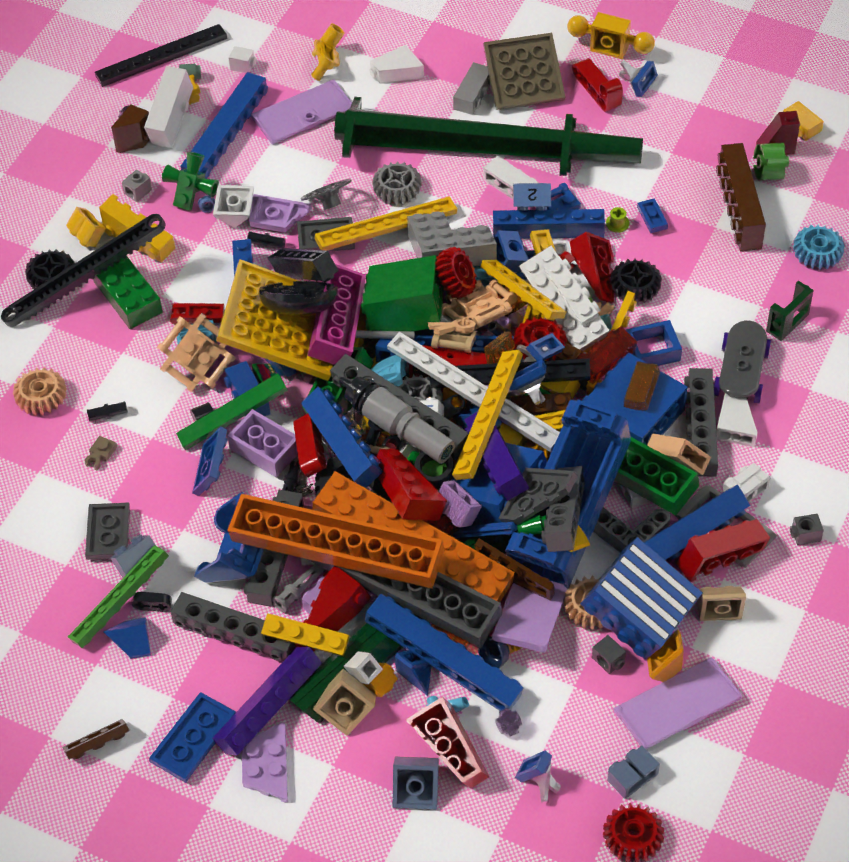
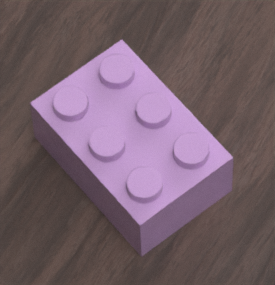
M253 409L227 435L231 451L276 478L298 455L295 434Z

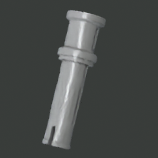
M314 564L293 584L286 585L281 594L272 598L273 604L281 612H286L288 606L292 602L298 601L301 593L326 569ZM310 574H313L305 583H303V581H304Z

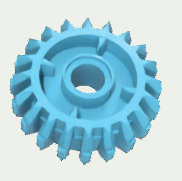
M817 224L816 227L810 225L808 228L804 227L802 231L798 232L794 239L793 252H795V257L799 259V263L804 262L805 266L810 265L812 269L818 267L819 270L822 267L828 269L829 266L834 267L836 263H839L844 254L845 245L843 237L839 236L838 231L833 232V227L828 229L826 225L820 227Z

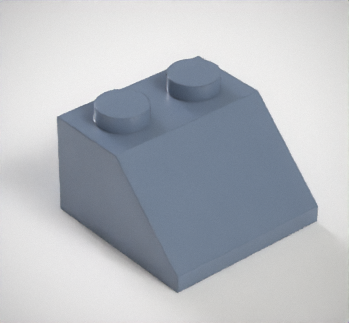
M395 756L393 763L392 808L437 810L439 758Z

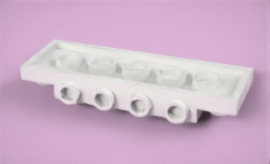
M552 245L519 265L521 271L535 289L567 311L564 319L555 320L558 325H562L563 330L566 332V338L572 346L583 352L611 334L598 314L601 310L595 301L590 302L588 299L591 297L586 287H580L579 283L581 281L576 273L571 274L569 262L566 258L562 260Z

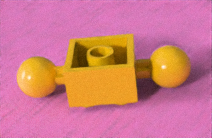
M598 12L592 25L581 15L571 17L567 23L568 32L573 37L579 38L586 34H591V52L623 60L629 44L633 45L635 51L640 54L650 53L655 46V39L648 32H640L636 36L630 35L631 20Z

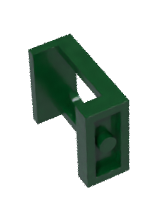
M798 280L795 284L793 301L782 308L774 303L770 307L766 332L780 341L789 335L809 315L814 290Z

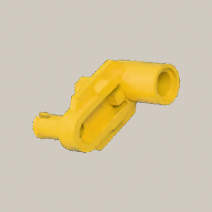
M334 23L330 24L320 40L315 39L312 55L314 57L318 56L319 64L311 73V76L317 81L321 80L327 70L340 65L339 53L335 47L345 32Z

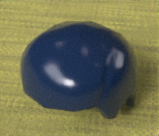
M489 636L482 648H479L478 654L490 666L501 668L509 659L510 651L507 644L497 642L492 639V636Z

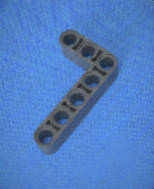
M603 507L593 532L621 553L635 538L638 537L645 542L669 527L671 515L665 509H656L632 530Z

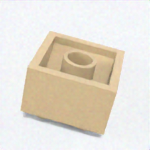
M741 586L698 588L703 592L697 600L700 621L742 619L746 593Z
M342 669L328 684L313 710L347 736L375 707L376 694Z

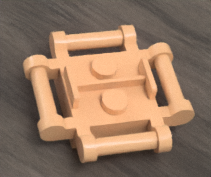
M478 280L473 293L458 299L452 298L451 295H446L447 303L442 304L443 315L450 317L453 321L462 318L472 320L476 323V330L511 313L512 308L510 305L517 301V295L513 292H508L497 280L490 281L486 287ZM497 293H499V294H500L501 296H503L504 298H503V299L498 298Z
M201 313L193 325L179 317L177 319L178 323L163 343H159L156 347L169 356L160 370L164 373H169L180 381L190 392L195 389L200 381L214 389L217 385L215 384L228 365L235 361L236 357L224 349L227 345L223 343L218 345L198 330L199 326L202 325L214 335H218L219 328L207 320L204 314ZM184 327L189 331L174 351H170L168 349L181 330ZM220 354H222L225 358L208 379L205 376ZM173 361L196 376L194 380L191 381L172 367Z

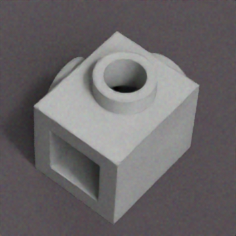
M137 169L122 181L124 194L135 202L141 200L152 190L150 177Z

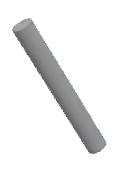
M356 330V338L393 339L398 332H401L407 337L415 339V332Z

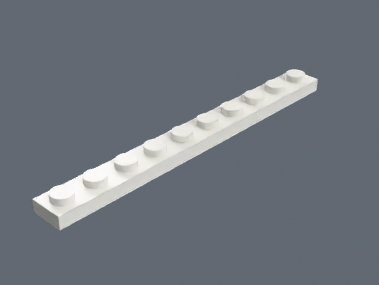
M398 332L387 345L388 350L478 407L481 406L488 387L401 332ZM505 399L497 418L549 452L553 450L560 433L508 399Z

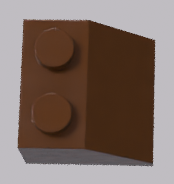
M130 104L112 125L111 129L117 153L144 148L150 142L144 128L149 111Z

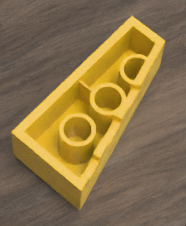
M112 194L99 207L102 224L106 228L104 232L108 236L117 237L146 218L141 213L139 215L131 210V206L126 202L122 204L117 201L118 197L115 194ZM153 223V224L151 225V227H156V226H158V225L155 224V223ZM164 230L152 238V242H146V246H140L138 251L162 263L175 250L174 238Z

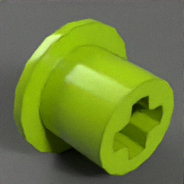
M615 207L610 211V216L606 219V227L610 231L621 233L628 229L630 223L626 217V210L621 207Z

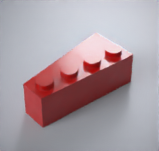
M393 448L380 449L377 459L380 461L379 466L383 472L377 478L402 520L439 521L447 500L399 450Z

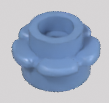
M208 195L198 200L199 209L204 213L212 212L215 199Z

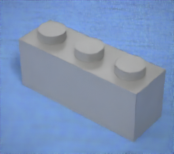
M472 63L453 96V110L473 115L475 110L480 108L481 100L483 97H486L488 88L491 86L487 66Z

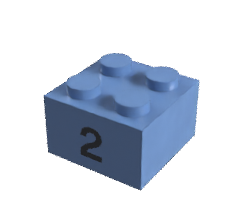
M513 183V206L517 207V210H529L528 207H536V210H547V206H551V183Z

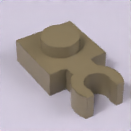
M99 435L89 449L90 455L85 458V465L88 467L90 463L95 462L93 466L94 470L97 471L101 467V460H109L117 448V443Z

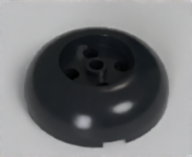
M293 281V285L289 286L283 285L280 282L264 285L259 288V296L263 305L272 312L286 315H306L325 311L334 304L338 295V286H334L332 283L317 281Z

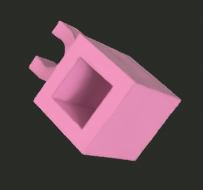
M306 373L303 381L293 378L292 382L286 386L288 391L284 393L286 404L303 410L301 402L308 396L315 382L313 380L315 376Z

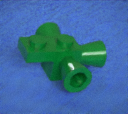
M187 152V169L178 170L169 164L165 166L162 173V181L177 183L173 206L192 210L196 192L202 191L210 197L216 195L219 181L205 179L206 173L199 171L205 157L204 155Z

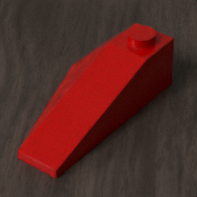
M585 232L570 241L571 254L599 300L612 304L614 302V292L610 280L613 271L611 263L614 262V256L610 240Z
M333 566L319 585L321 590L316 601H312L310 615L303 623L338 632L359 614L371 596L359 582L337 566ZM295 644L296 647H305L302 645Z

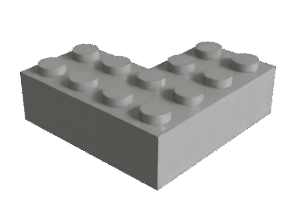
M444 212L407 216L408 237L417 258L433 255L437 257L440 252L447 248L460 247L462 251H465L466 256L469 255V260L473 262V266L481 265L482 260H497V243L489 226L478 225L471 228L460 227L451 230Z

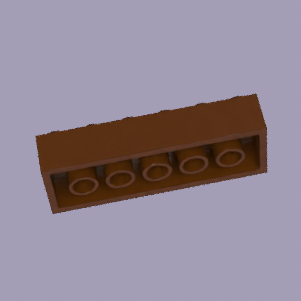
M743 143L721 145V151L717 154L719 165H716V175L720 176V189L724 191L723 201L728 205L727 215L731 217V230L735 231V244H738L740 251L760 250L763 246L766 223Z

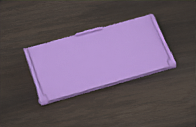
M333 79L251 114V118L273 145L335 118L337 111L346 112L350 109L352 102Z
M551 581L554 584L555 595L550 601L513 583L492 639L497 642L545 653L568 588L563 584Z
M710 657L614 707L613 710L639 745L648 749L741 700L742 695L718 666L717 662Z

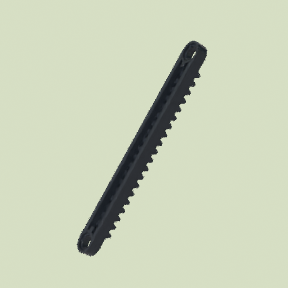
M159 214L149 215L6 307L1 313V319L9 327L17 326L25 320H31V316H37V312H43L45 307L49 308L50 304H55L57 299L62 300L63 295L68 296L69 292H74L76 287H82V283H88V279H94L96 274L101 275L102 270L107 271V267H113L115 262L119 263L121 258L125 259L127 257V254L132 255L133 250L138 251L140 246H146V242H152V238L164 231L166 226L164 219ZM159 221L158 226L151 227L153 222ZM15 313V317L8 320V316Z

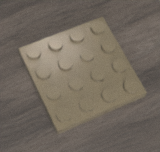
M552 32L483 43L496 110L565 100L566 96Z

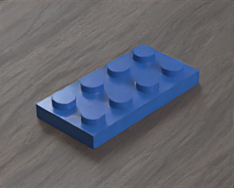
M200 692L149 757L150 763L186 783L216 744L212 738L236 711Z

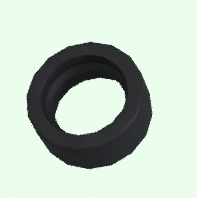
M421 452L416 458L415 468L436 489L441 488L443 482L453 479L454 463L451 456L444 462L447 466L446 471L440 476L432 477L424 474L422 468L425 463L434 459Z

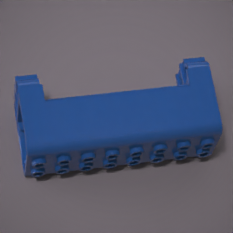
M570 400L561 419L562 429L544 469L557 470L564 467L582 466L585 489L578 525L587 539L590 540L631 442L628 421L624 417L617 415V412L581 400ZM549 506L543 509L542 511L538 512L534 516L530 517L529 519L538 515L546 516V510L547 508H549ZM517 531V533L513 532L505 551L507 556L550 581L563 584L569 589L586 547L573 552L568 550L548 552L547 545L542 542V535L534 536L530 533L527 535Z

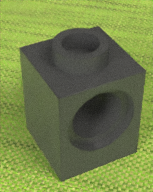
M818 513L794 517L792 526H790V535L792 538H795L797 546L821 542L824 529Z
M609 635L592 647V659L608 674H611L614 670L618 671L624 666L626 651Z

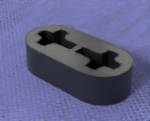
M136 592L131 605L135 609L143 611L167 612L171 610L172 597L165 593Z

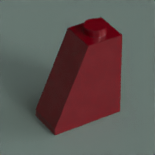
M797 111L778 112L756 141V145L784 143L785 155L795 154L800 127Z

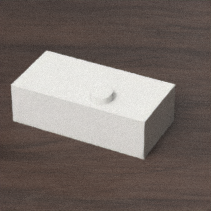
M171 66L165 67L144 126L152 145L171 149L173 147L184 113L189 108V99L193 90V85L186 69Z

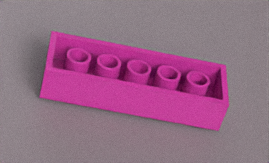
M337 264L335 265L339 271L334 274L333 279L327 281V283L338 286L337 299L330 308L316 313L308 356L334 365L345 354L351 357L353 353L366 274Z

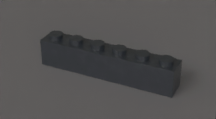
M281 248L268 257L275 272L293 279L327 282L333 279L334 274L339 271L329 252L323 250Z

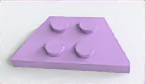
M253 194L250 218H248L250 227L286 233L297 221H300L312 210V205L310 203Z
M281 722L256 735L242 750V784L247 789L257 790L260 794L266 796L272 795L280 798L281 802L287 803L285 722Z

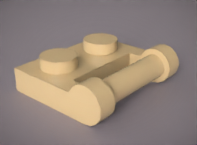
M454 330L441 336L434 334L431 348L438 349V347L471 353L477 331L458 333Z

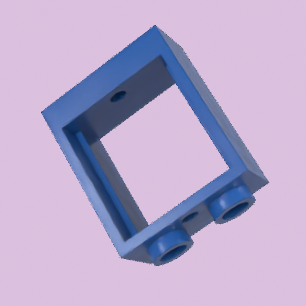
M670 320L626 329L625 338H623L624 348L644 362L656 367L681 361L682 347ZM663 336L667 346L666 349L640 353L636 341Z

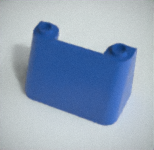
M241 493L216 510L214 524L217 529L225 534L216 560L212 563L203 562L196 569L194 577L202 582L248 579L255 575L264 549L233 542L227 531Z

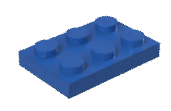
M221 426L202 446L192 494L200 496L205 490L207 491L210 485L219 479V466L224 459L222 452L228 441V438H226L227 429Z

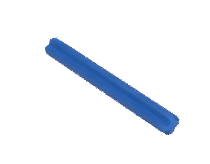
M514 522L471 525L461 528L450 527V530H447V534L455 539L508 535L517 531V526H515Z

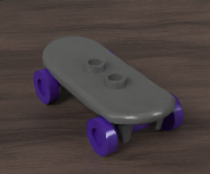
M751 320L740 321L733 325L729 332L724 333L721 351H725L720 377L716 376L714 396L718 397L721 389L724 393L738 398L746 397L748 399L750 396L755 395L754 403L760 404L763 384H759L763 360L764 358L768 359L771 340L767 339L764 328L757 322Z

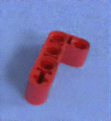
M590 58L572 65L574 76L604 112L622 105L623 87L618 78L608 81Z
M307 413L294 420L293 424L299 465L303 474L309 478L326 468L323 447L326 439Z

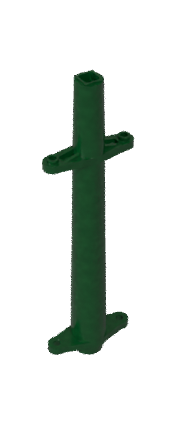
M354 96L350 109L346 112L337 111L334 126L335 140H343V158L351 157L355 145L561 159L559 176H567V173H571L572 159L641 164L643 138L574 131L577 118H573V114H566L564 130L362 110V97Z

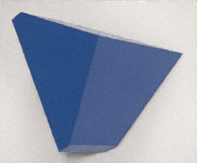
M146 617L124 621L103 631L130 659L151 656Z
M409 650L396 653V672L428 696L432 666Z

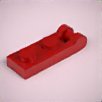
M174 303L172 305L173 314L171 315L170 322L176 325L178 323L177 319L182 317L187 322L194 323L202 313L206 316L207 320H213V323H221L225 305L219 303Z

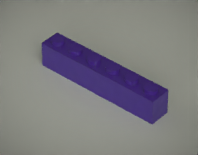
M478 412L464 419L468 426L465 428L466 432H470ZM495 424L481 460L486 471L489 472L487 474L499 496L503 494L507 501L529 489V486Z
M296 647L216 733L212 739L225 754L238 755L322 664L310 647Z

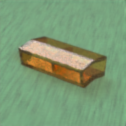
M637 361L624 398L623 407L634 410H648L660 374L657 364Z

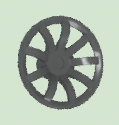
M344 179L328 184L303 195L300 199L304 201L316 198L321 200L324 210L333 208L341 204L337 194L339 189L351 183L352 179Z

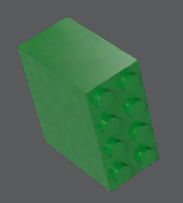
M436 255L369 266L364 285V303H361L362 313L366 314L367 317L365 321L367 331H418L429 329L428 322H441L444 290L442 284H439L440 280L435 270L437 268L435 265L437 261Z

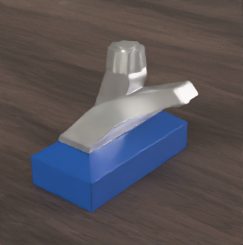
M625 60L620 63L624 69L619 73L620 78L630 80L635 95L642 97L658 76L654 61H647L640 68L632 67Z
M553 333L530 343L528 346L521 344L517 346V350L528 355L524 362L539 361L541 359L544 361L562 352L565 348Z
M543 359L516 372L510 386V391L517 390L518 392L528 393L536 405L545 401L544 396L539 390L546 373V364Z
M546 750L524 759L515 776L521 783L531 780L538 784L541 803L548 801L549 790L557 793L561 788V785L550 774L552 755Z

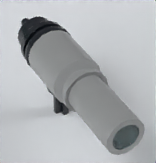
M340 377L339 382L347 388L345 398L352 403V407L369 419L368 425L370 430L366 437L368 445L376 446L381 432L386 431L392 436L398 435L399 439L405 440L413 447H417L440 464L444 463L451 456L455 448V442L422 420L417 412L413 413L410 405L373 380L356 377L350 381Z

